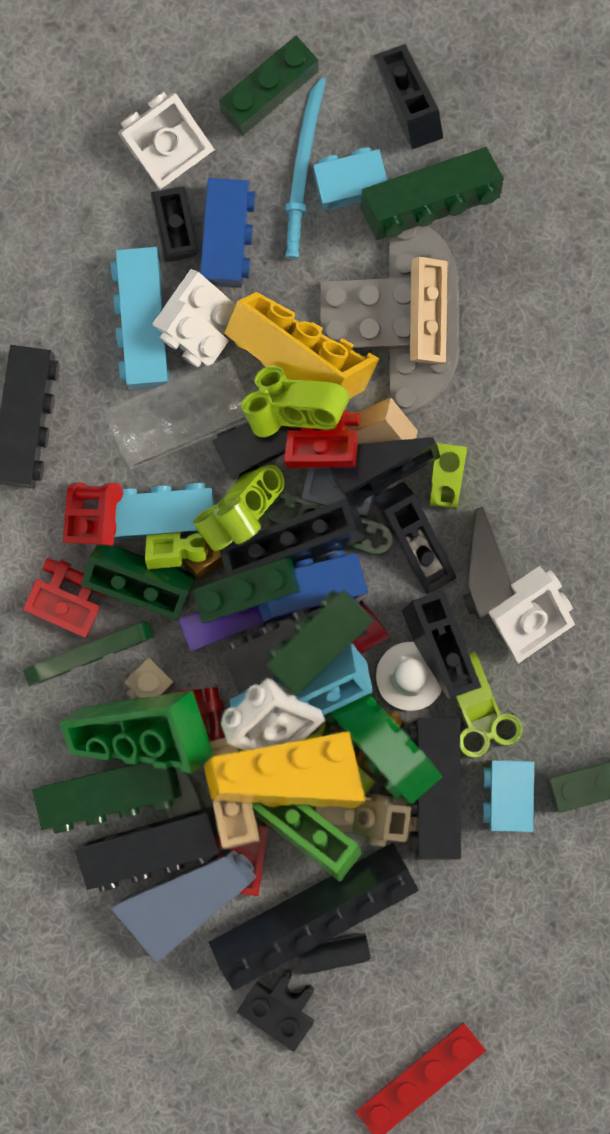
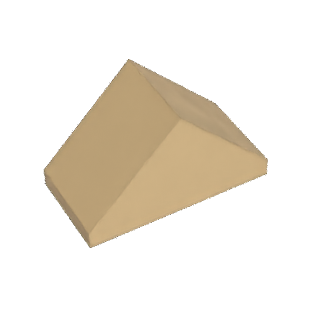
M392 398L359 411L361 415L360 426L348 427V430L357 431L358 444L416 439L418 432Z

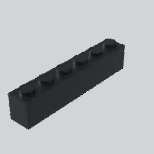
M391 843L354 863L340 882L333 876H330L209 941V945L221 973L232 990L235 991L418 892L419 889L395 844Z

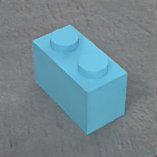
M361 148L351 153L352 156L339 159L336 155L327 156L320 159L318 164L313 165V174L323 211L361 203L362 189L387 181L380 149L371 151V148Z
M490 760V767L483 768V788H489V802H483L482 822L489 823L488 830L533 832L534 762Z

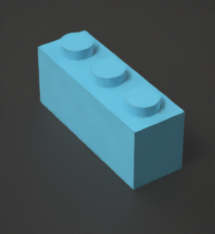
M191 483L185 485V490L171 491V486L151 487V493L137 494V489H123V497L116 506V533L114 540L146 538V535L181 532V535L199 533L193 525V521L200 513L214 505L212 488H205V483Z

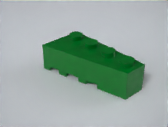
M192 691L84 706L59 722L71 755L102 760L118 758L123 759L124 763L134 765L138 762L153 764L154 768L160 769L176 767L180 768L181 772L193 773L214 757Z
M370 694L323 715L332 726L339 723L345 729V732L350 733L353 750L355 751L360 747L366 753V756L362 759L363 762L375 775L381 771L387 777L388 781L384 785L397 800L404 796L412 805L443 777L424 753L400 729L386 711L378 705Z

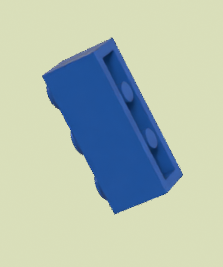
M208 178L200 274L214 286L242 287L243 278H249L250 258H244L245 245H252L253 225L247 224L248 212H254L255 192L250 191L249 180Z
M344 550L324 556L326 561L314 563L313 559L310 558L294 563L293 566L301 592L260 605L259 610L263 623L289 617L291 614L309 606L311 610L320 609L322 607L319 603L333 590L338 593L344 589L354 599L369 593L357 553L345 555Z

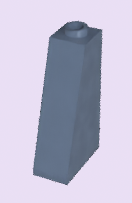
M235 850L218 856L217 859L211 862L200 864L131 894L115 905L112 910L157 963L248 886L257 876L253 873L254 867L249 859L243 854L238 855Z

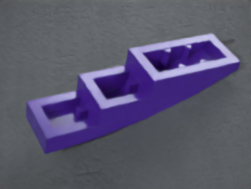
M259 606L209 623H202L199 611L178 619L191 652L266 624L263 623Z

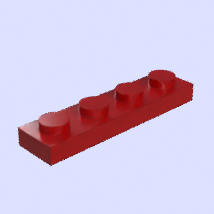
M463 1022L355 1110V1113L372 1134H386L485 1053L486 1049Z

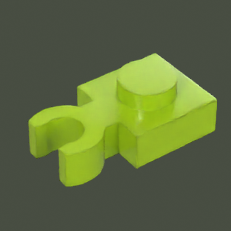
M181 532L146 535L145 562L147 569L182 566V559H189L194 562L206 560L204 549L206 541L200 533L192 534L186 539H182Z

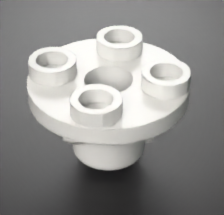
M404 642L391 647L385 652L376 669L378 690L385 701L397 709L405 711L423 709L432 704L442 691L441 686L414 642Z

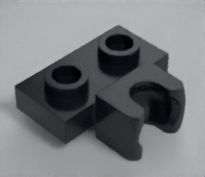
M285 970L272 990L257 981L236 1013L295 1052L315 1021L302 1012L314 992V987L308 984L299 993L291 992L288 988V983L292 977L291 970Z

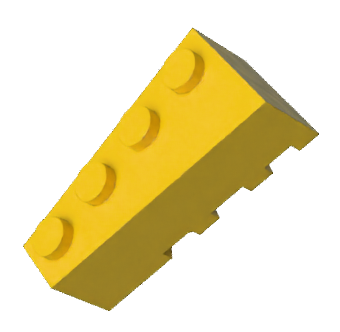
M258 292L237 301L224 334L232 339L238 347L247 350L258 358L265 367H281L287 379L337 383L349 392L350 399L366 389L380 358L371 353L364 357L352 350L354 344L341 338L339 343L322 334L323 328L313 322H299L295 320V312Z
M349 732L212 757L204 765L212 801L269 802L279 805L304 804L315 807L340 806L355 809L365 802Z

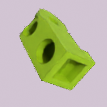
M437 443L441 457L433 461L429 506L457 509L467 447Z

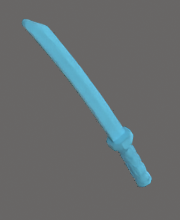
M321 78L309 93L296 155L290 203H287L285 213L289 214L285 258L289 260L299 259L302 215L306 214V205L303 204L307 171L317 117L326 84L325 78Z

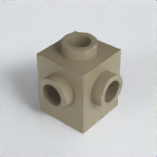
M372 794L371 800H365L356 808L352 834L366 836L365 843L386 846L387 840L407 842L411 807L392 804L393 797Z

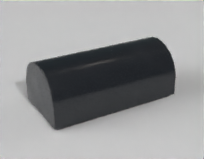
M185 187L152 191L150 196L165 261L173 262L196 256L199 250Z
M366 933L326 941L299 956L301 971L304 975L369 962L371 959Z

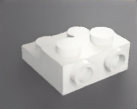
M162 92L147 103L151 109L141 116L137 111L129 115L120 123L123 129L118 132L135 159L141 163L160 190L214 151V148L176 93H171L167 96L165 92Z
M190 269L152 325L162 333L160 339L165 344L175 350L179 347L184 351L181 357L196 368H199L201 364L210 368L229 341L224 336V332L236 305L198 271Z
M540 566L513 583L511 587L515 595L488 612L512 657L518 663L575 625L569 613L573 610L572 605L562 592H558L562 587L561 583L551 570L545 572Z
M267 678L260 685L251 686L246 693V699L236 708L230 707L225 711L221 726L228 744L248 751L304 740L325 719L320 709L297 700L294 693L287 686Z

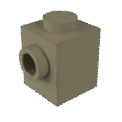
M148 658L124 682L130 688L126 694L131 699L165 695L176 684L151 658Z

